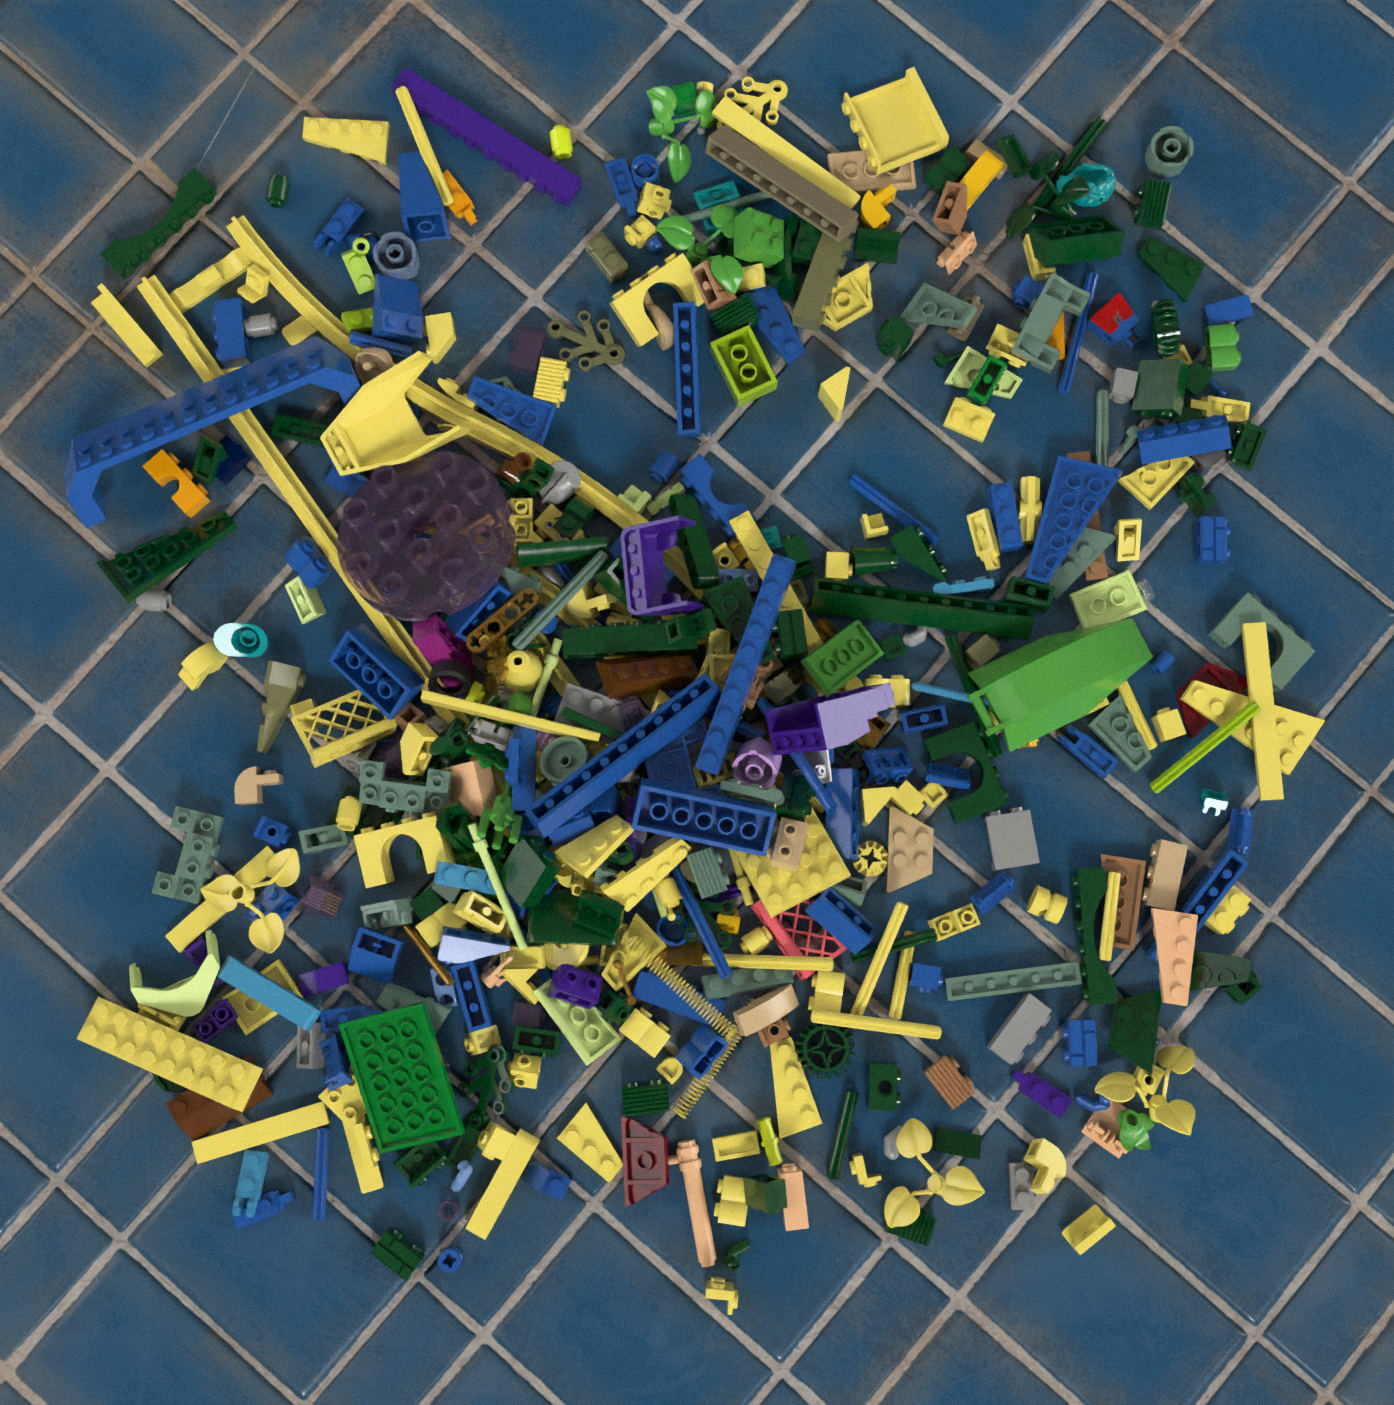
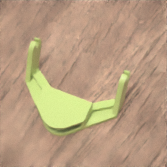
M211 929L206 931L208 955L197 973L166 988L142 987V975L139 967H136V963L129 965L130 989L137 1002L182 1016L198 1014L205 1005L220 968L218 941L215 933L212 934Z

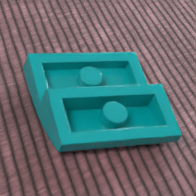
M733 180L693 193L698 211L740 198ZM743 206L735 209L739 213L744 211ZM711 216L701 219L707 236L714 234L718 230V227L711 221Z

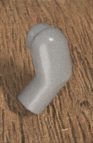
M898 1125L884 1138L883 1151L885 1156L891 1160H895L899 1156L896 1140L898 1133L902 1129L901 1125Z

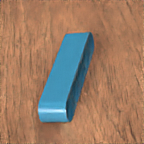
M231 955L227 956L216 975L305 1030H311L322 1012L317 1006Z

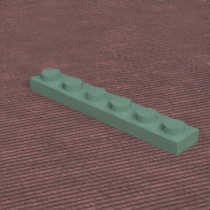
M1079 961L944 978L947 1001L1078 985L1082 984Z

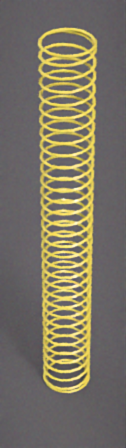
M635 936V938L626 946V948L628 946L632 948L635 944L637 945L641 939L637 940L632 945V943L637 938V936ZM644 942L638 945L634 950L632 949L631 953L635 951L639 946L641 947ZM653 950L648 954V955H649L648 958H649V957L651 956V954L653 953ZM657 953L654 954L649 960H653ZM660 956L657 957L651 964H653L655 961L657 962ZM663 959L659 961L654 967L652 966L650 970L654 969L659 963L661 964ZM662 966L658 969L656 968L653 973H656ZM674 971L669 977H673L676 971ZM679 974L676 975L670 982H672L675 978L677 979L679 977ZM683 977L678 979L674 984L672 983L669 988L673 987L679 980L681 981ZM679 984L678 986L676 985L673 991H675L681 984ZM681 987L678 989L676 994H678L682 990ZM693 989L688 995L692 992L694 993L696 989ZM699 992L695 993L691 998L689 997L686 1003L690 1001L696 994L698 995ZM697 997L695 1000L693 999L689 1006L692 1005L699 997ZM697 1001L695 1005L692 1007V1009H694L700 1002ZM715 1007L711 1008L708 1012L706 1011L702 1018L706 1016L712 1009L714 1010ZM713 1012L712 1014L710 1013L708 1017L705 1019V1021H707L715 1012ZM715 1015L712 1017L708 1024H710L716 1018ZM725 1015L720 1018L722 1019L720 1023L723 1021ZM727 1023L725 1026L723 1025L721 1029L718 1031V1033L721 1032L729 1023ZM727 1027V1028L725 1029V1031L722 1033V1036H723L731 1027H729V1028ZM738 1027L735 1028L733 1031L731 1029L729 1033L726 1035L725 1039L728 1040L733 1035V1033L738 1029Z
M727 1041L728 1045L731 1047L730 1049L734 1050V1048L729 1044L730 1042ZM726 1047L727 1050L724 1051L725 1054L723 1055L729 1057L726 1052L730 1054L732 1052ZM716 1060V1061H717L716 1063H717L718 1065H716V1064H714V1065L717 1066V1067H719V1068H722L721 1065L719 1064V1063H721V1062L718 1061V1060ZM694 1077L704 1087L703 1089L706 1090V1087L702 1084L703 1082ZM692 1081L702 1091L701 1093H704L700 1088L701 1086ZM689 1085L691 1088H693V1089L698 1093V1094H696V1093L692 1092L691 1090H689L688 1088H686L689 1092H691V1093L696 1097V1098H694V1097L691 1098V1099L695 1102L694 1104H696V1101H695V1100H699L697 1096L701 1097V1094L698 1092V1091H699L698 1089H696V1088H694L693 1086ZM678 1104L682 1109L688 1110L687 1108H685V1107H683L682 1105ZM674 1106V1108H676L679 1111L677 1113L679 1116H681L683 1113L689 1115L688 1112L685 1113Z

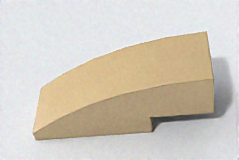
M788 984L750 1001V1005L734 1011L733 1015L740 1033L746 1037L782 1018L795 1009L799 1003L792 984Z

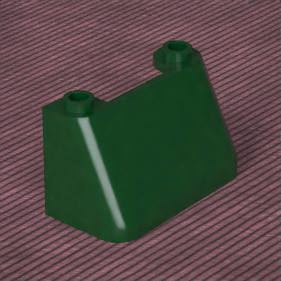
M552 889L543 896L538 906L529 907L527 945H538L545 942L548 945L600 946L602 944V946L618 947L619 929L616 936L612 938L574 923L573 917L578 909L579 897L572 895V890Z

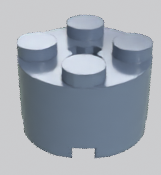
M389 232L380 237L381 239L375 244L373 249V257L380 273L404 280L414 278L420 266V257L414 242L401 232Z

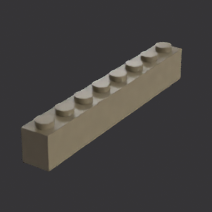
M723 125L708 136L705 151L707 155L838 243L854 231L858 213L741 135Z

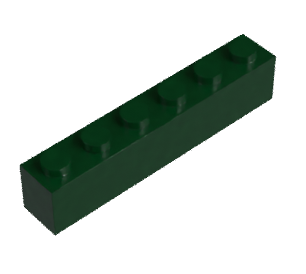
M658 620L656 624L636 621L633 622V625L615 622L611 623V626L603 627L602 624L595 623L585 628H580V625H568L566 629H562L564 659L697 652L698 643L697 641L681 644H669L664 625L668 620Z

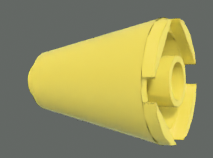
M530 650L513 651L504 658L501 664V679L505 686L513 692L530 693L537 689L544 664L541 658Z

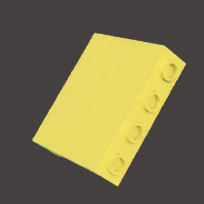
M915 67L906 70L905 78L852 98L849 97L847 92L844 93L843 103H841L842 111L845 116L848 115L851 129L859 137L860 148L866 151L870 168H874L877 175L947 148L949 135Z

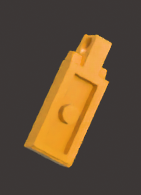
M446 170L442 174L453 198V203L448 205L455 217L459 219L464 217L471 226L477 222L476 216L472 211L475 207L451 173Z

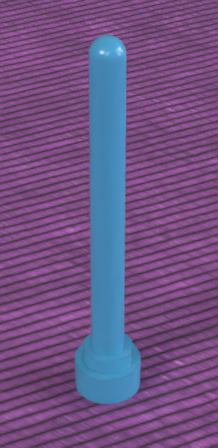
M921 682L912 683L913 690L969 702L967 696L970 693ZM981 696L980 698L984 706L990 707L986 698Z

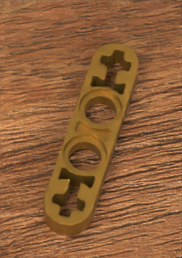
M530 588L521 590L472 631L466 639V645L469 650L474 653L483 652L536 608L539 603L536 591ZM527 594L528 596H531L533 594V603L530 604L526 602L524 605H522V607L525 609L522 612L519 606L515 604V602L518 601L520 604H522L525 601L524 595ZM508 608H515L518 613L516 618L507 619L505 617L506 610ZM492 622L500 624V630L496 634L488 632V625ZM482 630H484L485 634L491 638L487 641V639L484 637L480 641L481 646L479 648L476 645L473 647L471 646L473 645L472 639L474 637L476 639H480L483 636V634L481 633Z

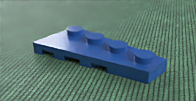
M474 376L467 394L468 400L543 447L557 407L556 405Z

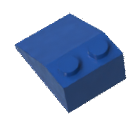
M378 273L375 274L372 336L408 345H413L420 341L423 335V313L417 282Z

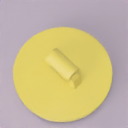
M545 942L538 944L545 945V963L547 967L553 970L561 964H571L577 968L584 962L589 951V945H548Z

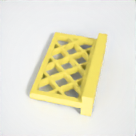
M359 690L291 717L297 733L311 756L314 768L395 734L397 727L395 719L390 720L373 703L371 705L359 701L361 695H363ZM345 702L355 704L352 713L340 710L341 704ZM357 706L370 709L367 718L355 714ZM325 710L333 712L332 721L319 718L321 712ZM372 710L382 713L385 719L378 722L371 720ZM337 714L349 717L347 726L334 723ZM308 719L314 721L311 730L302 728L299 721ZM352 719L364 722L363 728L359 730L349 728ZM317 722L329 726L326 735L314 731ZM332 727L345 731L343 737L338 739L330 737ZM311 737L323 739L322 746L313 749L310 744Z

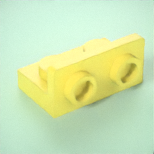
M955 397L943 426L982 443L995 417V413L986 406L979 407L972 404L967 398Z
M1094 1204L1063 1229L1061 1234L1072 1248L1082 1255L1116 1225L1102 1212L1098 1205Z

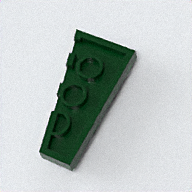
M743 576L701 592L739 645L755 605ZM769 641L760 665L776 659Z

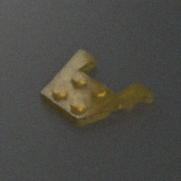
M503 636L487 648V657L489 658L484 660L483 671L487 672L484 678L486 702L493 693L498 694L500 684H505L508 665H505L507 657L503 655V652H505ZM488 718L486 720L492 723H496V720Z

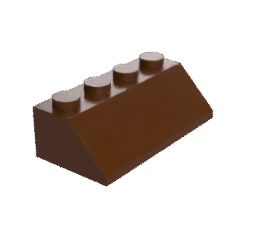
M687 653L637 655L598 660L595 663L609 699L658 693L659 689L663 692L681 690L695 681L698 674L692 656Z
M253 1055L242 1058V1060L258 1066ZM261 1073L243 1112L273 1095L263 1073ZM190 1089L165 1103L175 1123L192 1141L242 1113Z

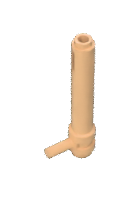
M695 1139L677 1142V1154L668 1156L669 1165L679 1164V1169L683 1173L698 1261L702 1267H709L715 1265L717 1258L700 1170L702 1163L701 1158H698L699 1146L696 1144Z

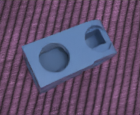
M453 964L443 965L454 979L451 970V966H453ZM432 968L430 972L438 1003L444 1006L446 1004L458 1006L459 1000L455 982L448 987L434 968Z

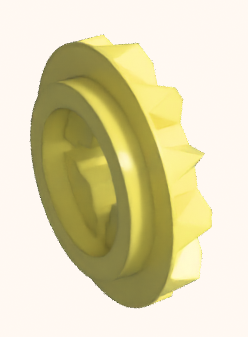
M865 841L858 845V860H852L853 865L864 876L872 877L879 875L888 864V853L881 844L875 841ZM873 849V857L880 861L872 862L869 868H867L868 861L862 858L861 855H869Z

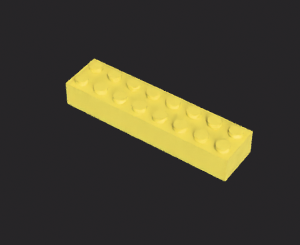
M100 997L97 998L77 1037L82 1042L240 1112H243L263 1070L258 1066Z

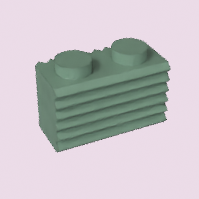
M712 847L686 856L701 899L728 890L726 885H729L730 882L726 871L721 873L719 864L722 863V859L718 850L714 851Z

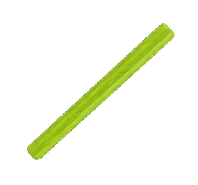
M1251 701L1151 782L1150 788L1156 794L1162 791L1261 710L1257 703Z

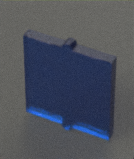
M225 435L218 443L223 445L228 458L220 462L216 477L227 486L252 458L242 450L240 444L237 445Z

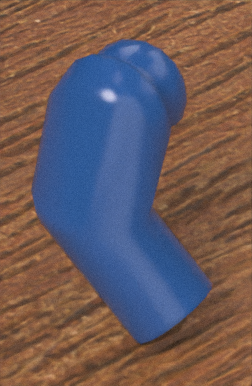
M1082 1093L1078 1094L1075 1100L1076 1104L1092 1112L1107 1110L1110 1107L1111 1101L1101 1094L1099 1099H1091Z

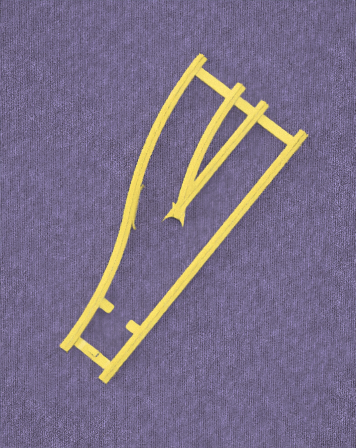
M244 215L238 219L235 216L232 217L231 220L233 222L226 226L240 247L230 252L216 264H212L197 274L195 278L168 294L155 275L149 279H146L144 276L141 278L143 283L137 286L204 383L241 367L221 369L183 313L247 271V267L255 264L270 275L269 282L302 315L282 329V334L290 345H296L319 331L353 361L356 353L364 349V347L349 343L350 335H348L344 324L293 276L256 233ZM416 379L405 393L406 399L449 423L437 425L439 431H449L457 425L468 427L471 432L464 435V437L512 460L519 452L527 453L532 460V464L537 458H540L549 465L563 460L534 441L463 406L419 379ZM247 409L230 416L229 419L390 648L425 681L421 692L424 690L429 691L428 681L432 669L431 665L413 643L412 638L400 621H396L393 611L251 410ZM579 470L581 483L574 493L576 496L581 497L594 506L597 511L622 530L629 526L649 522L608 489ZM440 490L442 505L438 507V514L433 519L427 520L426 524L412 526V528L443 541L465 528V524H469L467 516L457 514ZM479 534L455 548L459 552L460 547L465 549L472 547L480 552L479 555L482 557H494L504 567L511 565L519 569V573L526 577L528 574L539 578V582L543 586L539 602L545 607L561 591L532 568H518L516 557ZM676 545L671 549L663 550L664 564L675 573V576L700 601L703 596L701 592L708 589L696 590L693 588L682 551ZM498 577L505 583V585L509 589V585L507 584V582L504 579ZM567 604L556 614L567 625H580V628L599 623L594 618L575 616L569 610ZM718 617L717 620L720 622V624H721L725 629H727V627L724 625V623H723V622L721 621V619ZM539 632L529 644L545 643L546 647L528 650L536 653L544 662L546 654H549L552 645L545 635ZM739 644L730 651V654H737ZM558 655L557 666L553 668L549 680L560 696H563L568 682L579 686L580 684ZM629 656L603 657V658L606 660V659L622 658V657H629ZM778 657L768 677L783 667ZM437 678V682L446 688L440 678ZM657 693L638 695L649 708L647 710L651 711ZM431 705L435 712L449 725L457 717L466 723L464 729L471 723L464 712ZM472 736L469 738V741L471 743L476 742L473 740ZM600 742L601 745H604V749L609 746V744ZM472 755L469 760L475 761L478 759L477 756ZM494 764L491 766L497 795H502L506 781L505 772L498 769ZM547 780L540 786L539 791L545 795L553 784Z

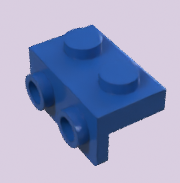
M274 882L266 886L252 905L265 916L269 913H277L284 921L300 900L290 894L284 887H280ZM250 908L244 913L252 923L257 919H261Z

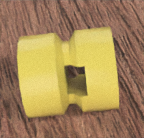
M1037 885L1029 899L1026 911L1038 917L1043 915L1045 920L1057 924L1064 913L1068 898L1058 893L1051 895L1050 890Z

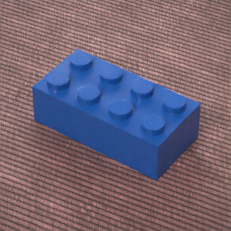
M364 623L345 632L329 659V662L390 720L394 719V716L409 702L412 703L425 684V681Z

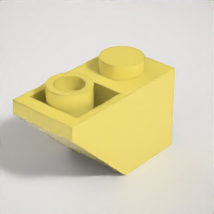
M451 312L425 316L426 324H423V333L429 340V344L426 345V352L428 355H431L434 364H438L456 341Z

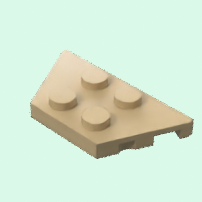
M891 806L889 807L886 893L895 891L932 874L934 829Z

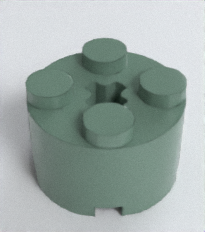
M1167 126L1160 129L1153 136L1145 151V162L1148 171L1152 175L1173 177L1180 174L1193 154L1194 144L1190 135L1187 136L1182 128Z

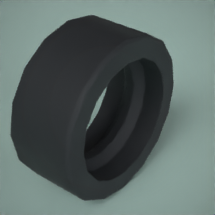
M451 660L442 661L431 669L428 689L431 692L465 700L470 692L472 676L465 665ZM444 675L455 676L462 681L463 686L458 689H447L437 682V678Z

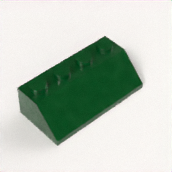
M1104 215L1030 224L1027 227L1034 257L1045 267H1054L1058 264L1072 265L1074 262H1092L1094 259H1111L1115 256H1121L1125 231Z

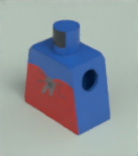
M1120 293L1101 308L1086 325L1087 329L1111 346H1115L1122 339L1131 348L1140 339L1132 331L1139 322V319Z

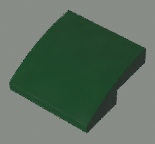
M347 785L325 824H337L336 817L340 800L347 796L359 799L360 791ZM362 803L358 826H355L354 831H345L346 835L354 839V835L361 834L360 829L374 826L375 830L385 813V808H381L379 805Z

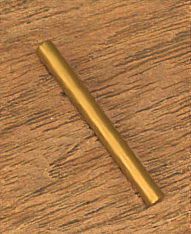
M410 923L400 925L448 987L454 984L455 980L441 962L437 960V957Z

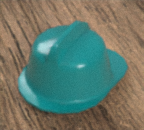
M225 623L216 630L214 643L221 653L228 656L258 657L267 649L268 638L264 630L256 624Z

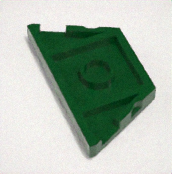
M1161 990L1117 1000L1118 1003L1113 1005L1108 1047L1116 1053L1122 1054L1131 1064L1134 1063L1149 1076L1153 1072L1162 1002Z

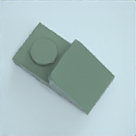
M337 824L298 832L303 854L319 853L326 849L348 845L345 830L339 829Z

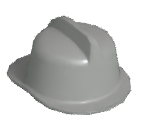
M561 460L551 465L554 467V471L548 485L539 490L543 504L546 502L553 505L565 503L575 493L581 483V476L576 466L569 461Z

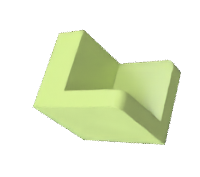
M631 485L623 495L621 493L618 495L620 500L640 515L646 509L647 504L652 501V496L646 491L641 492L634 485Z

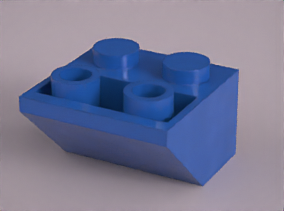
M359 927L351 949L348 970L386 984L392 983L406 942L365 927Z

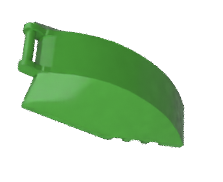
M1132 618L1047 635L968 673L969 677L980 687V690L968 695L967 699L969 702L972 701L987 729L985 731L987 737L1002 730L1008 751L1012 752L1087 715L1153 658V655ZM983 695L999 723L996 726L980 698Z

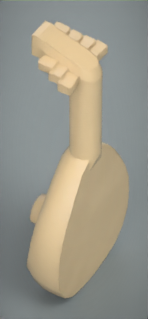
M645 273L640 278L643 280L649 275L648 273ZM647 290L643 302L648 310L650 321L659 333L655 336L657 342L664 351L675 343L674 323L670 321L660 307L653 303Z
M368 347L361 349L356 353L354 359L355 370L362 386L393 367L390 353L382 348Z

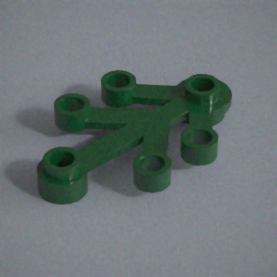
M686 879L693 895L700 894L697 885ZM720 893L715 894V895H712V896H709V897H710V898H717V897L720 895ZM695 897L720 949L726 950L732 945V935L726 930H721L707 911L731 915L734 912L733 903L728 900L722 903L700 901ZM682 899L679 900L680 904L673 911L675 915L679 914L682 916L680 921H672L675 925H681L685 920ZM725 905H730L731 910L725 911L723 907ZM689 917L685 939L692 943L698 939V931L691 917ZM689 932H694L696 936L694 938H689L687 934ZM724 935L728 939L726 942H721L719 937Z
M502 1044L491 1045L487 1056L477 1061L467 1062L464 1066V1071L467 1075H476L481 1068L489 1065L487 1074L470 1083H461L458 1086V1094L461 1097L470 1096L473 1091L482 1087L476 1110L468 1118L470 1126L474 1129L485 1128L489 1123V1115L485 1110L491 1093L495 1101L493 1104L494 1113L500 1115L508 1111V1103L504 1100L502 1092H512L515 1089V1082L511 1079L505 1064L509 1059V1051ZM497 1071L499 1072L500 1077L502 1079L500 1081V1084H498V1081L496 1079Z

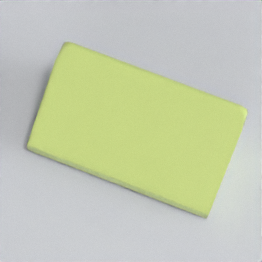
M299 576L285 585L302 624L327 613L316 587L310 589L302 582Z

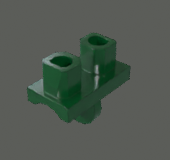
M1191 473L1176 484L1180 490L1179 493L1183 497L1178 501L1179 505L1181 506L1186 503L1196 517L1213 507L1212 504L1216 501L1213 493L1208 492L1205 494L1201 487L1205 485V480L1201 474L1194 476Z

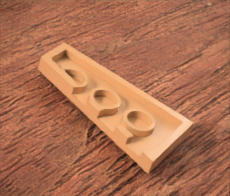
M1151 908V916H1153L1154 923L1153 932L1157 947L1156 956L1160 971L1159 980L1162 1002L1187 1006L1198 915Z

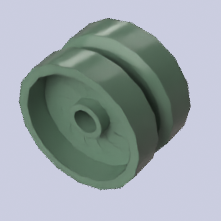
M562 736L552 740L544 748L540 756L541 771L555 787L591 760L593 755L579 739L572 736Z

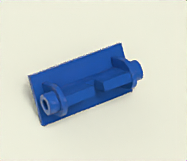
M1231 808L1227 850L1232 849L1237 854L1249 855L1254 811L1246 808Z
M1002 870L969 899L984 916L1018 887L1014 883L1015 880Z

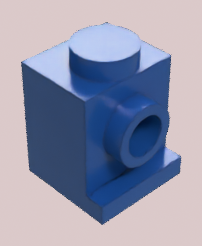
M262 815L253 836L282 848L291 838L292 833L290 830L292 827ZM272 828L276 829L274 836L269 834Z

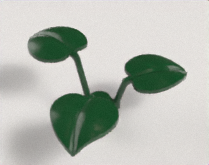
M1053 149L1040 158L1032 167L1034 171L1030 173V177L1035 181L1044 177L1057 196L1052 202V211L1037 205L1030 206L1028 203L1020 206L1010 216L1007 223L1006 235L1009 240L1032 222L1036 214L1035 210L1049 214L1053 218L1058 216L1061 220L1073 219L1077 210L1071 203L1092 193L1086 179L1078 175L1069 180L1063 186L1062 192L1058 194L1057 189L1048 177V173L1053 171L1059 162V153Z

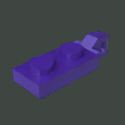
M1014 1070L1010 1076L1020 1083L1018 1089L1021 1093L1060 1119L1073 1100L1029 1071L1025 1076L1018 1070Z

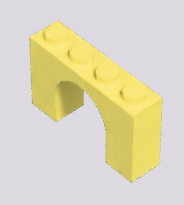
M676 253L671 254L664 259L666 264L660 268L658 265L647 271L649 276L643 280L640 277L629 284L631 288L626 292L621 289L612 296L614 300L609 304L637 347L643 346L659 334L646 315L643 306L645 293L653 284L666 283L676 289L684 302H695L697 307L704 303L691 273L693 268L683 253L676 255Z
M435 811L422 814L423 819L415 820V816L401 819L402 824L395 825L393 821L381 824L382 829L374 830V826L360 829L361 834L354 835L366 888L395 881L389 850L393 840L400 834L409 835L419 843L428 874L436 871L438 861L456 864L451 844L435 827L438 818Z

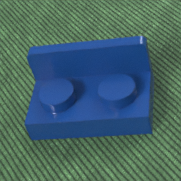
M904 747L865 750L862 755L870 772L866 780L868 785H882L893 782L902 783L906 781L913 770Z

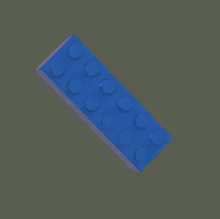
M641 778L631 820V829L766 857L777 813L775 806Z

